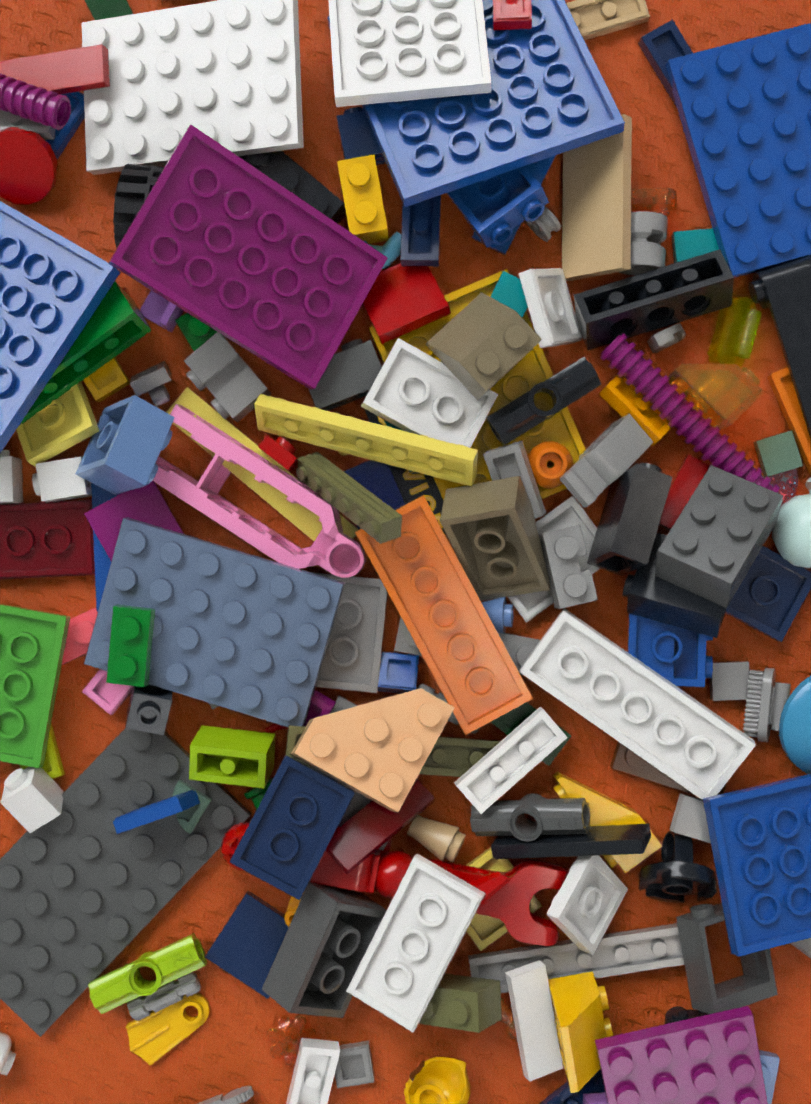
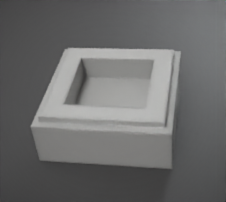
M713 662L712 679H709L710 700H746V695L748 694L747 685H749L747 681L750 675L749 662Z
M369 1040L339 1045L340 1054L335 1071L337 1088L374 1083L375 1076Z

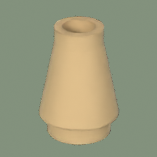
M420 815L413 820L407 835L417 840L442 862L446 859L452 863L466 838L465 834L459 832V827L427 819Z

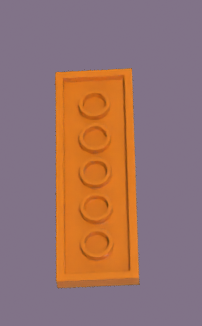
M422 495L395 510L402 515L401 537L380 544L363 529H359L355 533L448 704L455 707L453 713L464 734L467 735L532 700L533 697L427 500Z

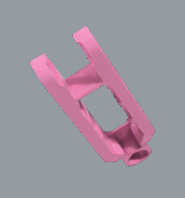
M175 405L170 415L175 417L173 423L190 432L192 439L214 452L215 456L199 482L158 456L156 461L158 471L152 481L278 563L298 569L319 565L331 574L341 578L354 576L363 569L366 562L363 547L343 533L340 514L335 507L307 485L198 415L194 417L195 413L184 406ZM224 460L244 467L256 475L254 479L258 482L267 483L287 495L286 500L292 504H300L320 517L318 521L322 523V530L312 546L301 549L218 495L231 473L222 465Z

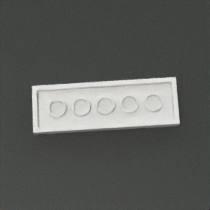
M565 608L560 612L519 670L525 677L701 800L717 795L756 746L752 738Z

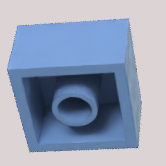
M136 395L105 407L97 423L100 431L92 435L75 474L114 495L150 484L158 471L156 461L160 451L164 450L171 440L172 431L170 427L175 417Z

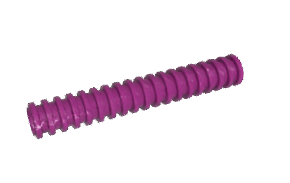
M0 74V110L10 112L13 115H20V117L30 119L33 122H40L42 125L51 126V128L57 130L62 129L66 125L71 114V104L67 96L58 95L56 92L47 91V89L41 87L37 88L35 85Z
M625 333L619 335L601 353L600 359L602 361L607 359L610 362L608 367L610 369L615 367L619 371L617 373L619 378L624 376L627 379L625 383L628 386L632 384L635 387L634 392L636 394L641 393L644 396L642 400L645 403L649 401L652 404L650 408L653 411L657 409L660 412L659 417L661 419L666 418L669 421L667 425L670 428L674 426L677 429L676 434L685 437L684 442L686 444L691 443L694 445L692 450L695 453L700 451L703 454L701 456L703 461L709 460L711 462L709 467L711 465L779 493L780 487L777 484L772 486L770 484L771 478L769 476L763 477L761 475L763 470L760 467L755 469L753 467L754 461L752 459L747 461L744 458L746 453L744 451L738 452L736 450L737 444L735 442L730 444L727 441L729 436L727 434L721 435L719 433L720 428L718 426L713 427L710 424L712 420L709 417L705 419L702 416L703 411L701 409L696 410L693 407L695 403L692 400L688 402L685 399L687 395L684 392L680 394L677 391L678 386L676 384L671 385L668 382L670 378L667 375L662 377L659 374L661 369L659 367L654 369L651 366L653 361L650 358L646 361L642 357L644 352L642 350L637 352L634 349L636 344L634 342L629 344L626 341L628 336Z

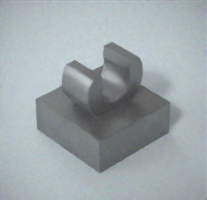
M163 361L132 376L130 385L136 396L149 392L153 403L158 407L170 401V395L164 383L171 381L172 374L166 362Z

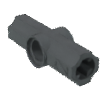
M531 793L522 797L521 800H497L482 814L472 805L470 823L472 832H475L476 836H515L521 841L529 842L534 841L540 835L587 834L590 829L589 803L586 802L585 798L545 799L539 794ZM524 813L533 816L536 821L529 820Z

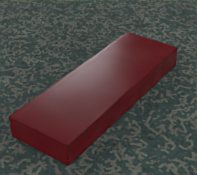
M416 779L399 812L390 811L371 801L336 830L326 851L348 875L434 803L435 797Z

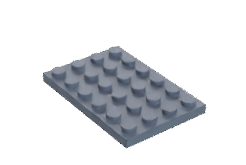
M126 517L123 518L84 664L107 671L113 606L119 604L155 609L148 684L288 727V725L304 726L345 583Z

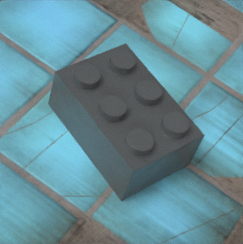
M711 465L658 549L655 576L727 608L777 523L783 495Z
M309 882L262 990L289 1013L343 1018L353 996L346 992L387 910L362 892Z

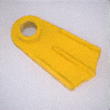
M195 993L189 997L185 994L181 1001L156 1013L152 1010L149 1016L139 1021L134 1019L127 1023L126 1029L129 1037L130 1052L140 1056L149 1065H153L205 1023L210 1012L207 999L200 993ZM187 1006L196 1007L198 1015L195 1017L188 1016L185 1008Z

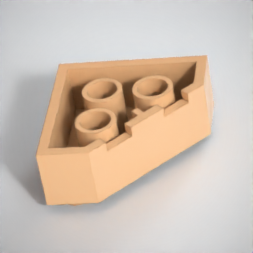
M420 688L309 720L291 755L386 809L399 812L455 707Z

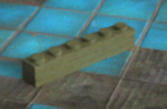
M319 452L298 458L297 478L376 541L382 544L401 537V514Z

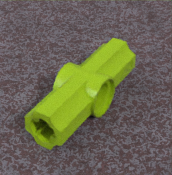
M193 933L154 952H146L139 956L137 960L90 981L88 987L95 1009L99 1010L101 1014L106 1013L140 996L152 995L159 987L206 966L207 960L203 946ZM147 966L152 968L156 973V980L149 981L144 979L140 974V967Z

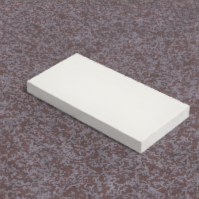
M416 854L346 992L411 1032H414L486 893L423 856Z

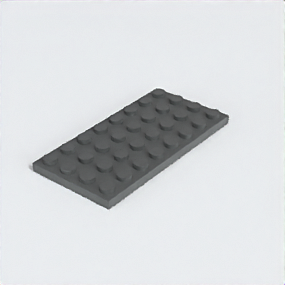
M125 728L62 794L64 799L61 815L32 833L27 831L0 859V999L40 1037L88 987V983L95 980L221 847L224 834L232 826L244 823L252 814L220 783L189 780L190 754L166 731L164 735ZM179 780L212 799L191 834L181 827L176 814L119 834L116 833L113 824L116 817L173 797L175 785Z

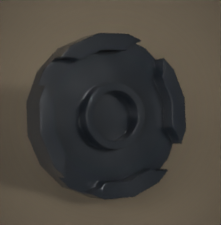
M668 831L662 843L661 862L641 868L639 872V890L646 889L647 897L664 902L684 903V895L697 894V901H703L713 897L717 892V876L710 868L693 863V842L691 837Z

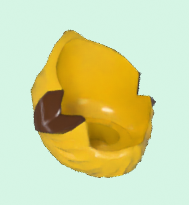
M434 1057L426 1061L423 1060L410 1073V1078L405 1083L404 1095L406 1104H467L471 1094L466 1063L455 1058Z

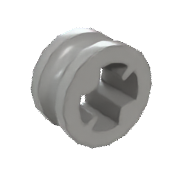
M545 207L543 214L535 221L527 222L525 220L529 228L546 242L551 239L550 233L552 231L558 232L561 229L560 222L547 207Z

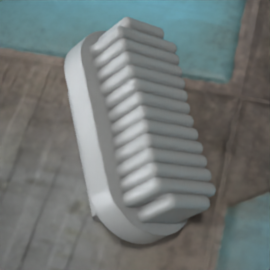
M765 668L764 671L750 670L749 680L747 681L749 685H747L748 694L746 695L743 733L749 737H757L758 741L761 742L769 741L771 730L779 731L781 713L790 696L791 684L775 682L776 671L774 668Z

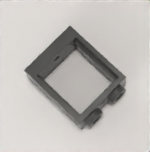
M722 903L716 905H695L690 908V913L676 917L693 1009L713 1014L744 1007L778 995L770 949L740 956L744 975L714 984L705 927L725 921Z

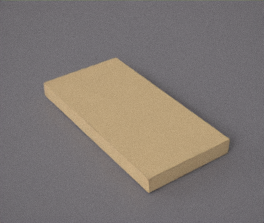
M625 114L621 115L625 122L623 132L563 153L562 269L567 281L631 270L632 117Z

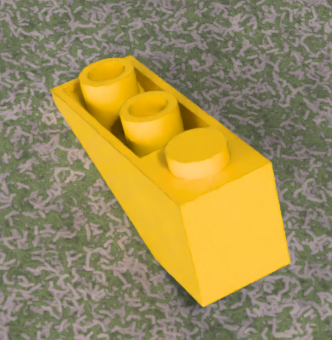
M559 772L553 774L559 782L554 787V790L560 798H585L586 802L589 803L590 826L646 824L634 809ZM651 831V838L643 854L602 856L611 868L618 864L624 873H627L661 848L662 845Z

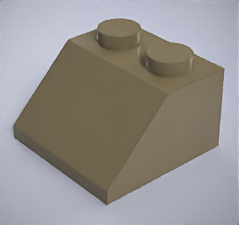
M481 292L425 345L469 392L479 400L532 351L542 339L515 310Z

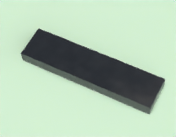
M649 824L590 826L587 834L540 835L534 841L529 842L521 841L515 836H497L491 845L493 858L496 859L643 854L651 838Z

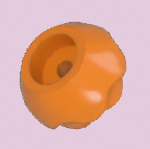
M555 441L542 442L533 447L527 455L536 483L545 489H554L562 485L560 477L573 466V458L570 451ZM548 461L553 462L554 465L552 468L547 467Z

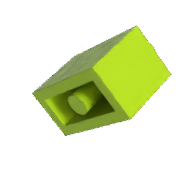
M201 725L190 744L189 780L265 789L274 769L276 734Z

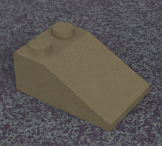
M520 476L473 484L472 487L466 485L446 489L440 522L480 601L550 590V579L532 505Z

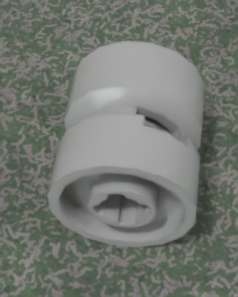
M648 211L631 212V270L619 273L639 275L665 266L666 249L661 246V243L667 239L668 218L666 215Z

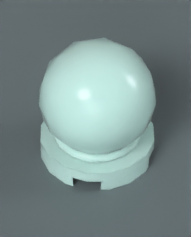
M810 477L805 484L809 494L797 495L785 502L780 508L777 523L772 530V539L780 555L792 565L804 568H811Z

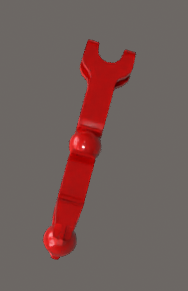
M239 823L232 826L224 834L221 842V852L229 866L239 871L245 870L230 863V860L250 823ZM376 850L347 875L328 852L325 851L310 882L373 893L375 887L382 896L392 900L413 858L402 851H390L380 856L381 850ZM528 858L517 863L511 870L501 872L511 878V880L494 894L484 906L479 905L475 914L500 919L505 924L508 932L519 942L553 946L558 942L559 937L556 925L550 920L532 914L529 909V903L533 895L541 889H560L569 871L558 864ZM428 859L467 883L497 872Z

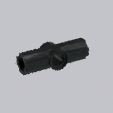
M582 357L546 381L536 384L530 391L486 417V420L502 446H505L601 386V382L592 364L585 357ZM540 392L549 394L553 400L552 409L548 411L539 410L534 404V395Z

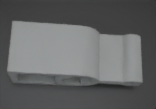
M629 413L613 422L579 456V460L560 477V481L583 508L588 507L608 485L617 480L651 446L653 441Z

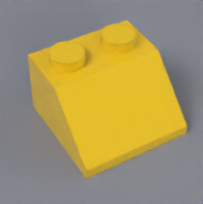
M593 971L548 979L561 1057L571 1093L579 1092L600 1070L595 1040L613 1036L609 1017L603 1018V1010H609L606 990L604 986H597Z

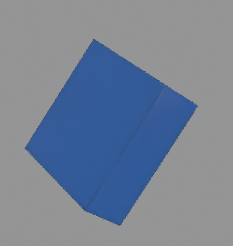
M382 652L378 691L402 694L416 690L419 655Z

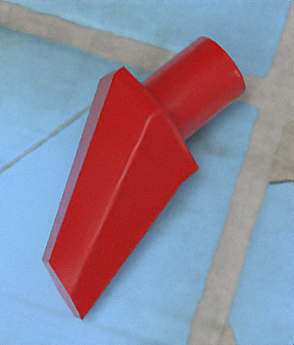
M497 871L469 884L486 893L480 904L484 906L511 878Z

